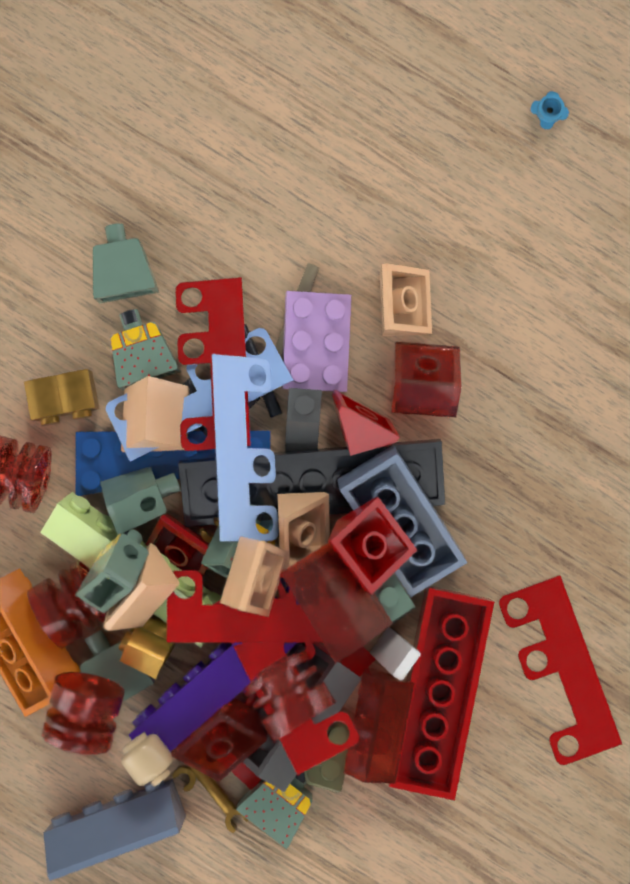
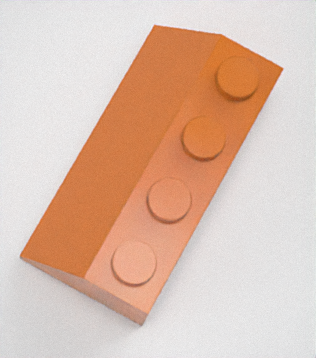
M19 568L0 578V674L23 715L26 717L60 699L84 684L85 681L79 666L72 660L65 648L62 636L56 632L49 620L46 608L40 604L33 592L30 580L24 576Z

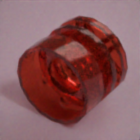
M0 435V505L8 495V503L11 509H19L22 506L24 512H36L50 480L51 447L39 445L36 448L35 443L26 442L19 452L17 439Z
M79 560L69 565L70 572L66 569L58 571L61 587L52 579L47 578L28 589L27 592L30 606L39 624L50 640L61 649L83 637L81 622L88 629L94 631L99 628V621L104 624L107 611L102 613L76 596L77 591L90 571Z
M305 650L295 655L285 656L257 673L249 685L243 688L247 697L259 690H262L265 696L252 704L254 709L271 705L273 711L264 718L262 723L273 742L336 703L324 682L312 687L307 685L306 681L317 671L315 666L308 668L302 673L299 672L297 667L309 659Z
M65 672L56 675L49 701L53 707L46 712V722L43 725L41 737L55 748L71 753L98 755L108 752L112 748L113 734L116 732V722L113 719L120 715L125 689L120 684L99 675L84 672Z

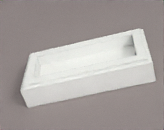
M389 626L370 651V654L400 681L405 678L421 654Z

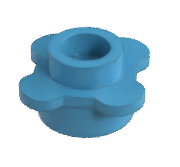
M554 91L548 92L541 101H534L530 108L531 112L540 119V126L546 130L551 129L555 122L565 120L569 115L568 108L565 107L559 94ZM547 108H551L553 112L548 113Z

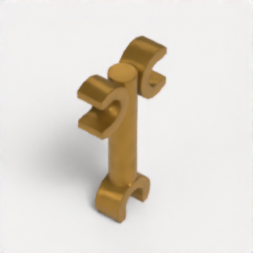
M204 745L197 757L188 765L178 766L172 777L175 779L182 773L190 777V781L183 787L184 792L190 791L198 779L226 815L225 825L227 829L234 833L237 830V826L232 821L234 815H241L246 822L249 820L236 810L237 806L233 804L208 772L216 770L221 762L218 759L212 763L206 762L204 755L208 750L206 745Z

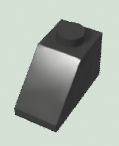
M289 388L285 452L318 449L322 390Z

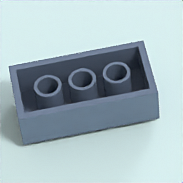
M394 444L337 479L340 491L353 510L371 499L379 497L417 548V551L394 572L410 598L467 563L462 550Z

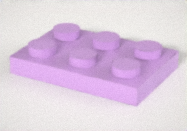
M286 291L283 362L293 381L281 386V389L299 388L347 392L351 295Z

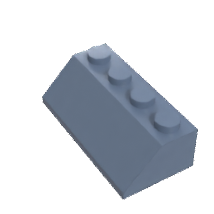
M171 779L165 782L163 780L156 786L149 782L144 785V790L133 793L132 789L125 790L114 795V801L103 805L101 801H96L82 808L83 812L71 816L70 812H66L52 818V824L43 833L49 880L52 881L178 834L186 814L174 780Z

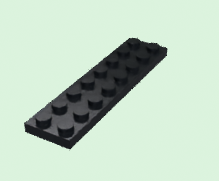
M441 439L394 443V446L433 506L445 505ZM393 444L355 455H350L347 446L275 452L276 478L272 483H249L250 504L273 506L278 513V494L325 492L329 494V515L350 513L353 509L340 491L337 479ZM259 455L254 459L253 469L255 473L261 477L269 473L270 462L265 456ZM216 458L180 460L178 465L185 527L215 525L213 519L215 517L219 518ZM264 512L262 520H272V517Z

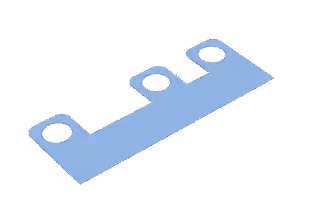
M258 328L249 332L248 337L245 339V344L249 338L254 336L263 338L266 343V348L261 354L251 355L246 351V357L266 359L269 362L271 370V389L269 392L293 381L267 331L263 328ZM198 364L187 365L186 367L197 391L184 397L182 421L186 418L213 416L211 379L201 380L196 376L195 369ZM253 365L249 369V379L254 385L260 386L266 380V373L260 365ZM248 391V403L269 392ZM126 393L110 401L106 405V412L131 462L159 447L126 448L127 420H119L114 413L118 403L127 401ZM193 424L188 428L187 433L203 425Z
M212 354L220 542L239 541L240 536L259 541H272L279 534L277 510L273 506H250L249 483L274 482L276 478L275 455L270 449L247 448L245 391L263 393L270 391V364L266 359ZM253 365H260L266 373V380L260 386L254 385L249 379V369ZM259 455L265 456L270 462V471L264 477L258 476L253 469V461ZM262 512L268 513L273 520V528L268 534H262L256 528V518Z

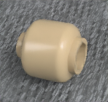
M143 732L122 749L125 754L121 759V763L136 784L145 785L151 782L153 786H156L171 774L167 768L172 763L173 756L158 735L150 734L147 736Z

